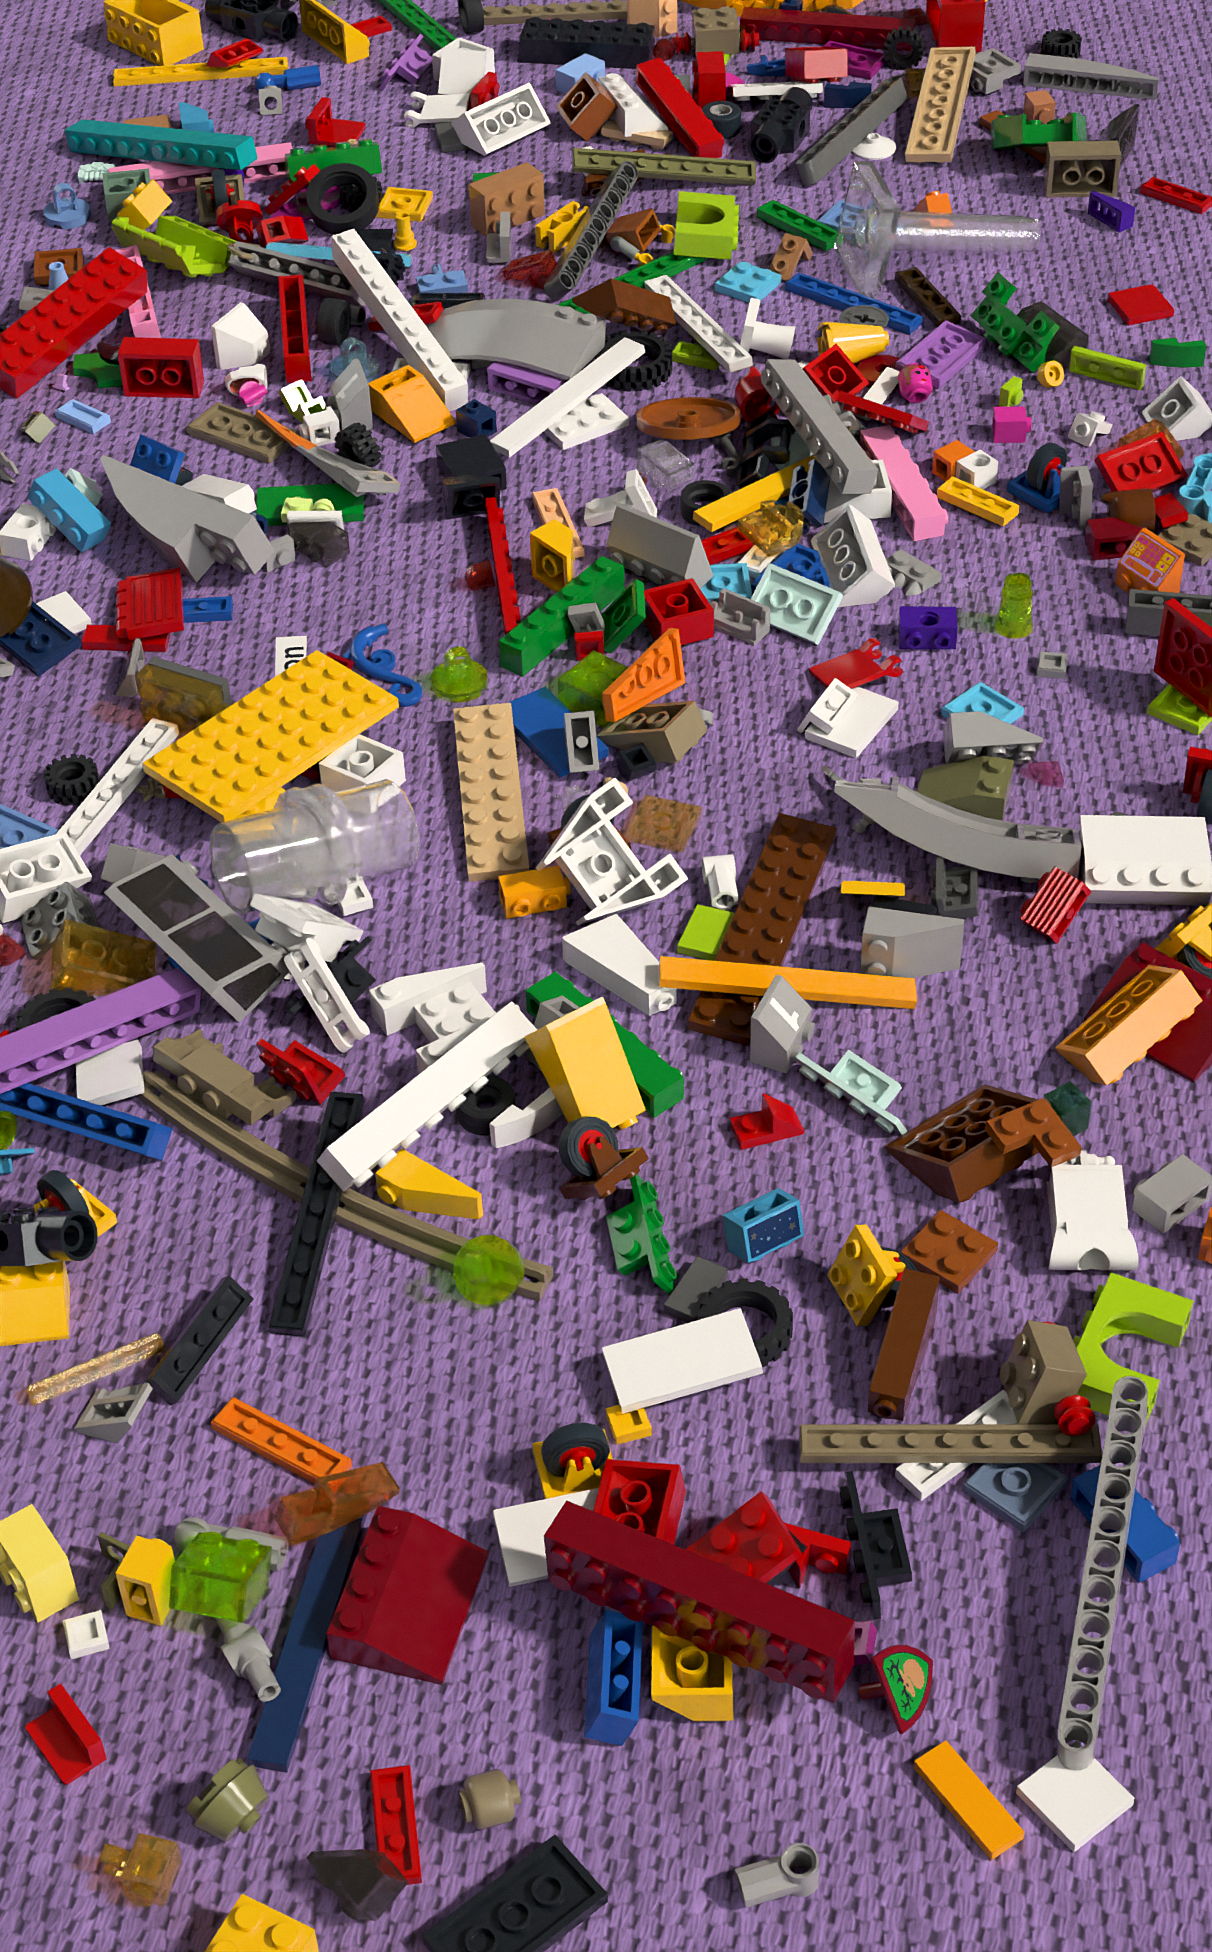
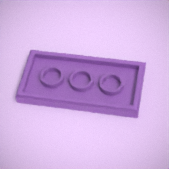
M944 321L896 362L895 370L900 372L911 363L924 365L930 370L933 387L939 389L987 347L988 339L951 322Z

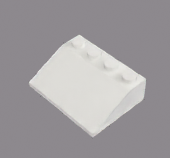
M1080 815V840L1082 845L1080 855L1081 881L1091 890V894L1084 903L1208 905L1212 895V861L1205 817Z

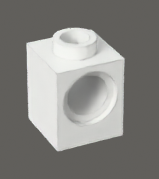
M978 450L957 461L955 478L985 489L997 483L998 461L982 450Z

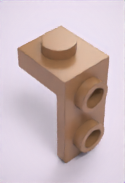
M787 233L784 234L769 267V270L782 275L781 281L787 282L791 279L799 259L810 260L813 253L807 239Z

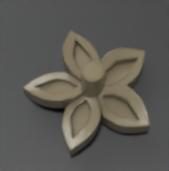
M152 777L147 779V785L135 788L136 793H143L144 803L153 796L158 799L165 798L163 785Z

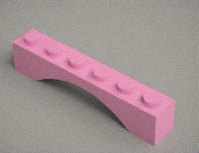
M138 245L115 250L143 267ZM147 282L148 292L128 307L129 316L135 337L161 338Z

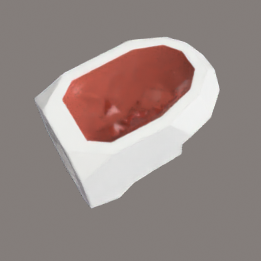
M256 364L254 366L240 367L238 370L230 372L225 377L226 388L235 396H238L240 386L247 381H254L260 385L263 384L267 389L266 366Z

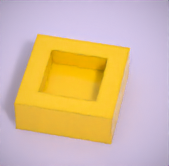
M620 1405L605 1408L606 1418L616 1445L652 1436V1427L644 1408L622 1414Z

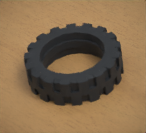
M58 988L49 990V993L46 994L39 993L34 996V1000H28L23 1005V1011L19 1010L17 1014L18 1021L15 1022L16 1030L31 1026L96 999L92 995L90 997L87 996V992L83 990L73 991V988H64L61 991H58Z
M742 1278L739 1279V1282L732 1283L729 1280L723 1282L719 1288L716 1286L709 1291V1296H704L700 1302L697 1320L724 1313L731 1308L742 1306L757 1308L767 1313L775 1324L768 1335L761 1339L753 1340L762 1367L768 1366V1362L772 1360L774 1362L782 1356V1351H787L790 1345V1338H792L793 1312L792 1308H789L788 1299L785 1296L781 1297L776 1287L771 1286L769 1288L765 1286L763 1281L748 1282V1279Z

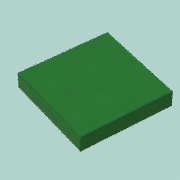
M638 579L633 580L602 613L605 623L604 650L606 652L612 653L646 618L644 583Z

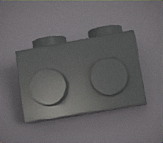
M936 857V868L931 869L933 887H936V890H931L932 905L937 906L940 916L957 919L979 916L978 869L971 866L946 868L943 857Z

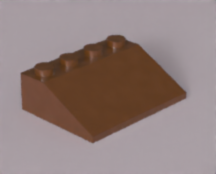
M984 1084L892 1141L885 1148L891 1156L938 1196L959 1203L971 1199L973 1194L980 1189L996 1183L999 1177L1010 1170L1021 1167L1024 1161L1039 1153L1034 1144L1029 1143L1002 1154L985 1130L987 1120L1035 1102L1038 1099Z

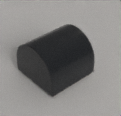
M643 743L617 752V767L627 782L656 771L657 763Z

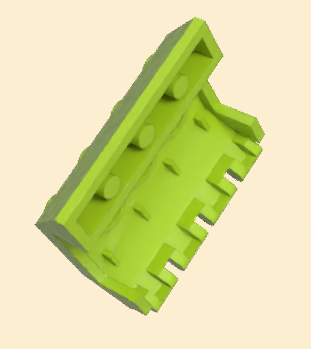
M159 216L156 235L128 224V217H116L112 221L113 226L111 228L122 246L138 245L140 255L148 256L147 259L149 261L165 263L166 268L181 270L185 276L197 277V274L212 277L214 273H224L230 266L228 261L231 252L228 251L227 245L236 243L235 240L180 217Z

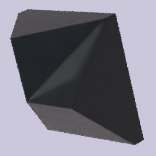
M461 475L441 478L447 520L486 514L485 498L496 497L497 508L500 507V477Z

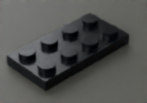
M553 1835L423 1934V1944L430 1952H544L608 1902V1893L556 1835Z

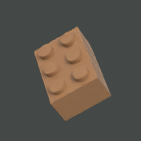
M526 162L469 184L471 226L487 237L488 233H496V221H500V212H510L511 228L545 215L543 173Z

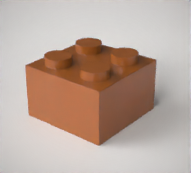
M585 72L556 105V108L568 126L586 141H589L599 132L600 127L607 119L613 116L618 106L606 89Z

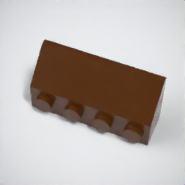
M612 278L572 298L573 304L597 317L607 319L610 322L621 323L624 326H631L640 331L645 330L662 335L669 328L676 325L669 296Z

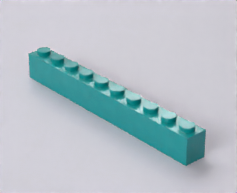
M81 119L64 130L70 152L242 170L258 159L253 136Z

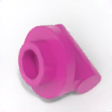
M254 381L243 383L238 391L239 400L248 407L260 404L263 396L268 394L263 384L260 385Z

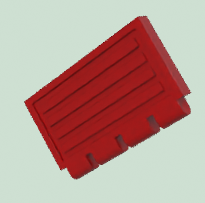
M180 567L128 576L126 580L116 583V635L118 638L133 640L184 630L183 583Z

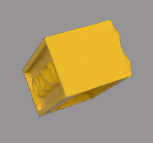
M179 0L103 1L109 41L159 66L172 65L204 50L199 10Z

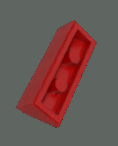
M246 38L211 52L207 66L228 68L262 54L264 50Z

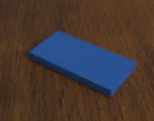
M546 686L508 702L512 706L514 733L559 778L569 774L563 715L564 713L572 712ZM596 736L598 759L600 760L609 756V748Z

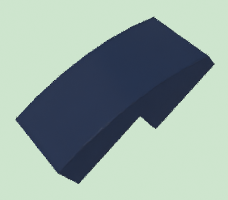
M850 82L846 86L826 83L824 88V108H855L872 92V84Z

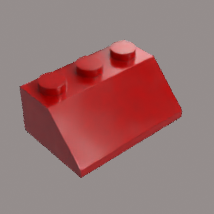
M606 1459L593 1511L674 1545L686 1495L680 1465Z

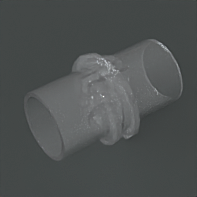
M384 779L335 793L332 789L318 783L303 789L299 787L290 788L280 793L271 810L222 822L214 826L210 836V856L216 882L225 901L233 911L244 915L258 911V909L250 905L255 893L303 902L316 897L319 902L328 907L338 904L345 897L347 885L414 866L419 854L420 840L413 808L405 792L396 782Z

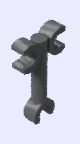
M730 432L711 437V442L714 445L721 446L729 456L721 460V468L726 469L727 477L736 476L737 465L742 456L731 443Z

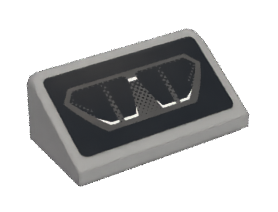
M135 639L123 660L115 693L116 696H136L138 693L145 662L142 641L140 639Z

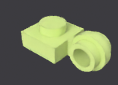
M300 497L286 498L281 512L282 522L288 523V511H334V506L328 499H320L313 505V499H303Z

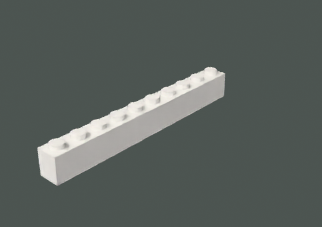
M355 229L333 235V260L409 365L424 375L449 412L467 404V381Z

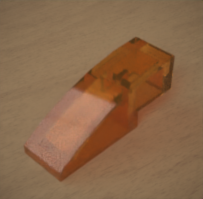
M380 1462L317 1478L314 1489L280 1497L274 1519L292 1546L332 1532L376 1509L377 1505L381 1506L399 1494L400 1488L385 1464Z

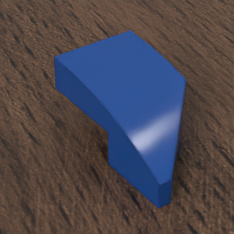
M763 55L760 57L761 62L746 66L747 72L753 75L785 77V58L768 61L767 56Z

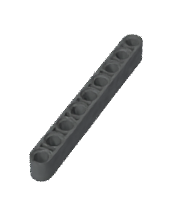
M894 76L883 81L795 162L804 186L815 184L826 176L868 134L872 133L908 99L901 76Z
M624 161L607 176L544 284V291L551 300H560L576 287L638 178V170L632 162Z

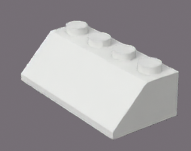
M614 73L607 74L606 77H599V83L606 89L618 106L610 119L615 120L625 137L632 136V133L668 130L666 124L642 95L623 77Z
M529 82L464 112L451 124L462 144L485 156L550 125L551 122Z
M850 504L810 539L813 549L819 552L822 568H825L830 581V588L841 592L843 595L838 607L877 603L895 587L871 520Z

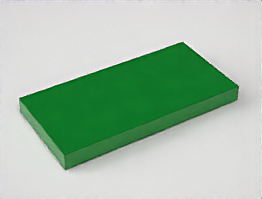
M339 483L257 488L256 512L267 519L268 526L288 525L287 522H282L281 512L286 498L294 497L313 499V505L320 499H328L334 506V511H342L343 522L364 521V495L356 497Z

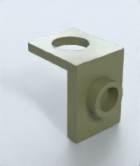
M100 1532L97 1537L102 1556L118 1564L101 1585L106 1607L113 1609L122 1598L115 1573L130 1546ZM111 1547H114L119 1552H121L124 1557H121L118 1554H116L111 1549Z

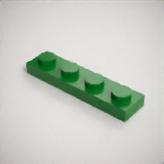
M771 200L757 208L758 218L792 235L806 238L808 243L820 249L828 251L842 243V233L775 200Z

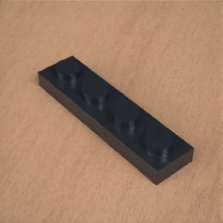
M230 1275L222 1278L145 1382H148L153 1390L170 1405L177 1403L254 1298Z

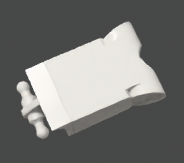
M1081 1150L1080 1156L1052 1167L1050 1180L1046 1183L1053 1242L1049 1270H1137L1138 1252L1133 1235L1128 1230L1122 1165H1115V1160L1111 1156L1097 1157L1095 1154H1087L1086 1150Z

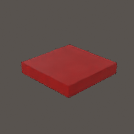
M1153 284L1108 293L1107 301L1128 326L1174 316V308Z

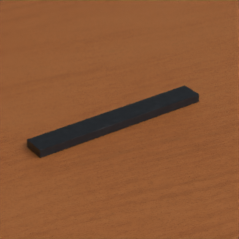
M330 1092L268 1327L270 1333L301 1337L306 1335L342 1189L317 1160L328 1146L360 1122L365 1103L363 1094Z

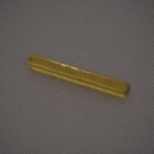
M159 1333L145 1336L26 1387L27 1396L32 1405L41 1404L163 1353L165 1350L163 1340Z

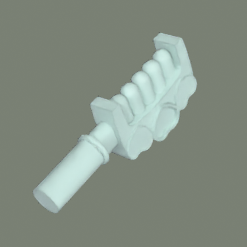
M103 162L81 165L78 171L79 184H83V181L88 179L89 181H93V179L95 181H103L102 173H109V168H113L115 165L104 164Z

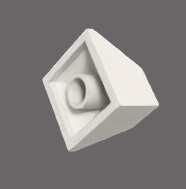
M240 302L211 326L216 367L219 370L256 365L270 353L268 332L245 303Z

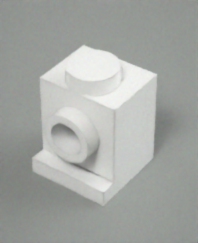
M331 406L326 407L325 411L303 416L304 424H299L302 438L317 446L336 442L334 438L340 431L339 419Z

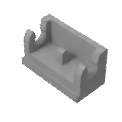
M725 588L719 593V604L715 601H712L710 604L714 609V629L753 646L770 632V607Z

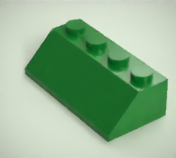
M372 139L358 140L359 144L350 145L349 142L336 143V147L327 148L326 145L313 146V150L304 151L303 148L290 149V153L285 154L286 179L296 180L294 175L303 166L308 169L313 164L319 170H322L333 164L350 163L362 167L370 175L382 173L379 144L372 142Z

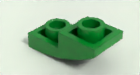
M1176 337L1151 340L1149 362L1150 364L1166 367H1204L1207 345L1204 340L1179 343Z

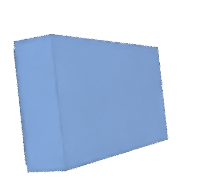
M74 399L55 411L56 418L92 434L111 422L110 415Z

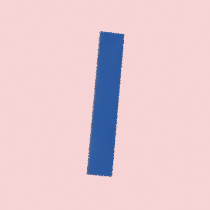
M800 272L785 283V290L842 311L859 305L880 308L889 317L886 327L909 335L923 324V317Z

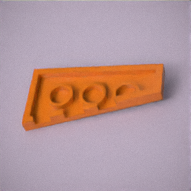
M669 628L602 693L606 721L616 722L685 684L679 629Z

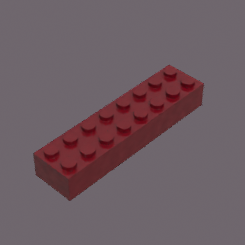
M567 1500L544 1534L548 1581L552 1582L558 1589L573 1591L587 1597L595 1605L608 1606L622 1612L630 1620L643 1621L655 1626L663 1634L671 1637L678 1636L692 1642L702 1651H713L726 1656L735 1665L750 1667L762 1672L774 1682H785L801 1689L812 1698H822L834 1703L854 1666L855 1620Z

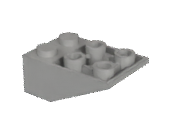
M981 711L950 713L943 729L946 764L981 756L1014 760V764L1017 765L1027 764L1032 759H1035L1044 742L1040 736Z

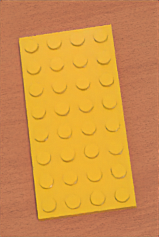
M316 650L143 762L144 773L226 825L399 707L398 698Z

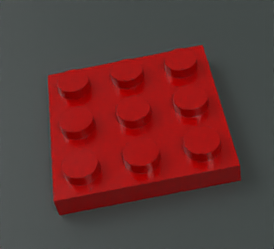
M843 391L839 392L837 401L844 403L843 409L915 434L918 433L919 429L927 431L929 421Z
M1172 598L1164 602L1153 671L1212 717V627L1176 599Z

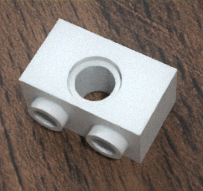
M22 503L0 530L2 555L31 561L42 550L49 537L54 535L56 526L37 507Z

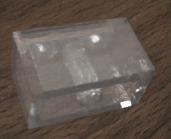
M664 438L638 448V461L636 462L638 472L645 475L656 488H660L665 494L670 495L694 482V463Z

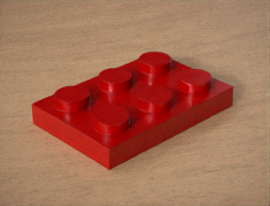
M1163 431L1100 454L1094 460L1112 492L1150 488L1153 493L1180 483L1188 477Z
M762 1491L685 1549L764 1583L770 1581L803 1555L769 1497Z

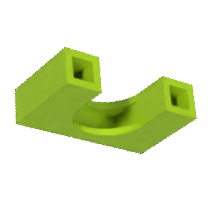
M679 191L674 255L731 260L732 251H737L739 205H735V196Z
M1111 1272L1106 1284H1099L1093 1299V1304L1096 1305L1094 1311L1088 1309L1081 1326V1330L1084 1331L1082 1337L1076 1335L1073 1340L1087 1373L1077 1395L1089 1400L1091 1410L1109 1416L1115 1383L1125 1376L1138 1377L1145 1382L1148 1391L1146 1426L1157 1399L1160 1380L1116 1364L1104 1353L1101 1345L1104 1341L1115 1335L1131 1333L1179 1348L1190 1322L1194 1300ZM1126 1399L1125 1401L1134 1402L1135 1400Z

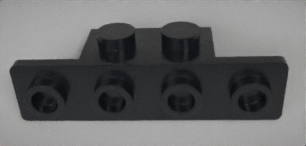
M369 936L365 937L360 943L355 939L342 952L345 957L341 961L335 958L328 965L351 1005L376 981L355 960L372 941ZM295 996L282 1009L286 1013L279 1022L283 1027L309 1003L306 997L303 996L299 999Z
M853 1471L845 1472L846 1486H840L839 1491L842 1508L850 1509L851 1518H846L849 1541L857 1542L858 1550H853L856 1574L863 1573L865 1583H860L863 1607L870 1606L873 1620L881 1619L878 1586L912 1581V1571L897 1508L862 1513Z

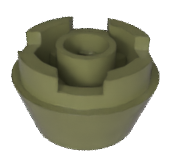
M239 1757L236 1761L232 1759L211 1778L212 1782L202 1792L201 1797L203 1799L201 1800L195 1795L185 1810L196 1821L194 1827L225 1842L232 1839L239 1831L246 1834L262 1817L259 1811L269 1798L255 1766H248Z

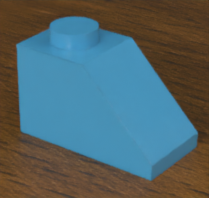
M179 102L182 129L214 132L213 119H208L207 110L185 102Z

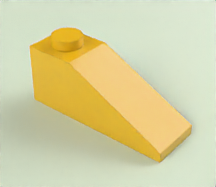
M402 1148L396 1153L397 1156L384 1168H380L375 1173L377 1193L387 1204H394L407 1211L480 1219L483 1216L481 1193Z

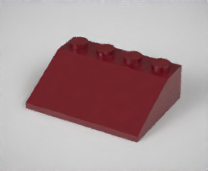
M1142 942L1124 959L1085 1015L1084 1021L1148 965L1182 970L1202 1001L1194 1008V1013L1190 1017L1179 1021L1170 1029L1171 1032L1165 1039L1155 1042L1147 1049L1145 1056L1194 1083L1212 1065V979Z
M377 1505L326 1633L330 1658L442 1685L486 1566L489 1551L414 1513Z

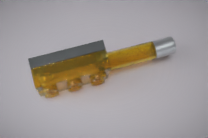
M153 656L135 676L138 695L143 699L140 702L142 720L149 723L152 718L173 723L178 725L179 732L188 734L232 705L228 679Z

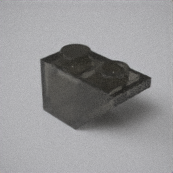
M330 521L293 522L287 525L288 535L294 540V551L302 553L312 562H317L325 568L350 554L348 532Z
M364 1849L311 1851L307 1856L308 1861L316 1869L314 1875L317 1880L336 1894L340 1899L338 1904L341 1910L354 1920L377 1921L409 1883L383 1852Z

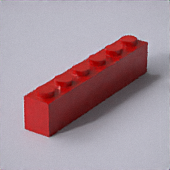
M661 57L637 64L636 84L692 157H722L723 135L715 129L712 121L705 116L702 108L695 103L690 92L685 90L680 79L675 77L670 66L666 65Z
M303 274L278 276L287 383H295L301 379L303 382L312 381Z

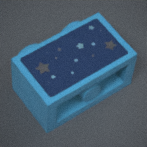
M780 1188L723 1214L728 1251L747 1263L758 1261L763 1256L779 1248L786 1247L791 1242L804 1236L800 1201Z

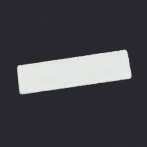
M886 367L863 398L883 404L898 384L899 371ZM852 412L854 416L870 421L871 419Z

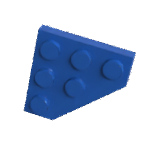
M794 542L772 563L830 588L828 575L825 568H822L820 555L817 550ZM764 572L751 583L752 594Z

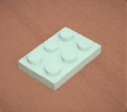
M769 563L751 600L770 607V626L818 646L843 595L839 591Z

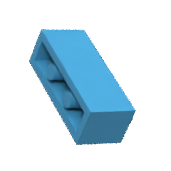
M57 468L33 480L27 498L80 552L105 540L111 522Z

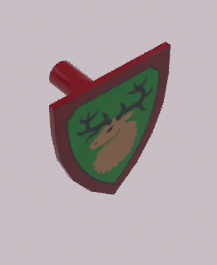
M892 1645L881 1650L871 1658L879 1681L861 1684L859 1695L863 1700L886 1697L900 1735L916 1723L925 1709L932 1685L933 1660L914 1647Z

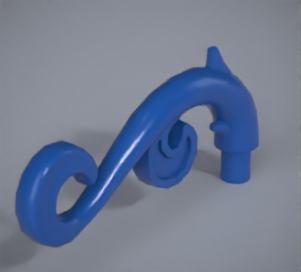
M382 623L375 627L368 626L359 631L353 637L343 657L346 659L351 657L354 665L366 675L394 683L388 692L398 698L399 707H409L418 703L422 698V687L420 684L408 677L390 672L396 666L393 652L387 649L374 651L371 655V661H368L364 656V650L367 646L371 647L372 643L378 640V637L388 634L386 624ZM400 684L412 689L407 694L398 693Z

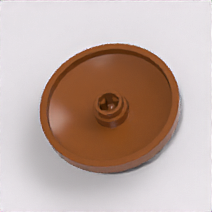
M682 397L666 399L640 408L636 414L637 428L645 434L665 439L687 441L705 439L736 429L740 425V409L731 402L714 398Z

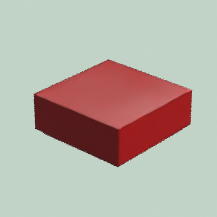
M602 631L574 633L575 658L577 661L604 658Z

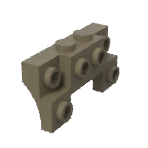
M201 1029L183 1038H170L167 1036L153 1046V1061L177 1076V1086L184 1093L190 1094L205 1104L208 1109L217 1112L224 1118L234 1114L249 1125H252L266 1114L274 1118L296 1101V1091L291 1090L288 1093L275 1084L273 1076L260 1084L254 1085V1074L223 1054V1044L219 1042L215 1045L204 1038Z

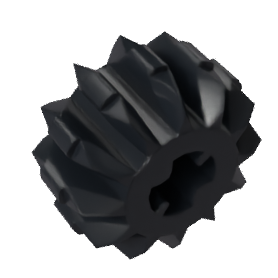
M383 248L379 254L372 252L398 288L397 281H404L403 273L406 272L402 256L396 254L392 249L387 253Z

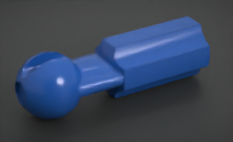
M312 65L287 69L283 74L275 76L263 72L258 74L254 83L258 92V89H264L265 86L286 87L288 90L319 86L321 85L319 67Z

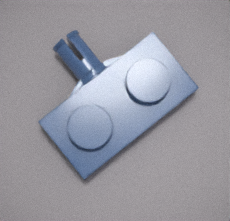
M435 264L432 266L433 274L416 277L419 293L468 292V283L463 270L443 273L441 265L437 264L436 267Z

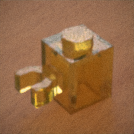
M138 1833L131 1852L106 1843L100 1856V1862L105 1863L103 1868L104 1874L120 1876L125 1897L129 1901L141 1907H149L151 1904L164 1907L182 1865V1858L178 1842Z

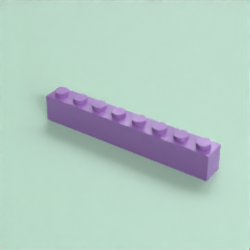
M177 967L0 1037V1094L198 1013L201 986Z

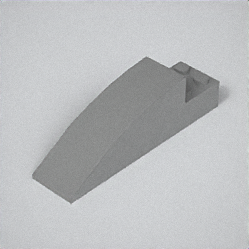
M106 455L100 458L116 497L147 543L164 561L173 568L180 567L181 574L197 583L215 561L221 564H230L240 572L246 571L256 575L275 552L253 515Z

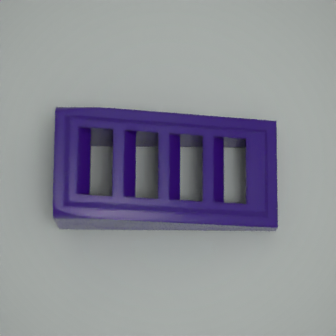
M1092 191L1089 196L1087 213L1115 231L1122 232L1133 227L1135 207Z

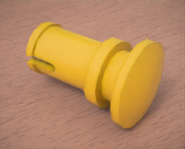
M406 211L398 212L395 215L397 232L395 233L393 245L395 249L400 251H409L417 246L414 233L411 231V214Z

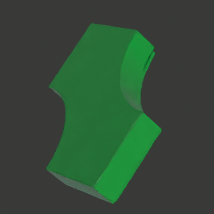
M99 353L74 354V376L88 377L98 384V388L123 387L119 365L106 363L100 358Z

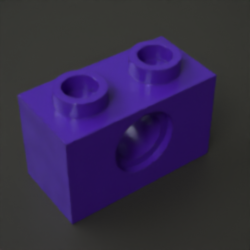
M899 606V649H956L958 631L956 607Z

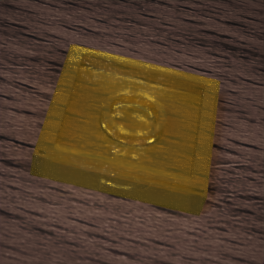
M644 795L625 833L626 840L683 853L702 815V807Z

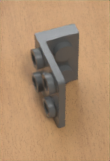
M67 881L57 889L52 890L48 896L34 907L29 908L20 918L30 955L35 960L39 959L71 933L77 939H84L92 946L97 945L103 940L91 899Z

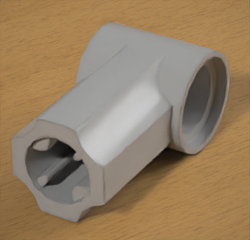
M796 1843L788 1846L780 1856L736 1868L735 1877L745 1907H751L790 1894L797 1897H807L813 1894L820 1882L819 1860L816 1851L807 1844ZM799 1866L809 1869L805 1874H795L791 1870Z

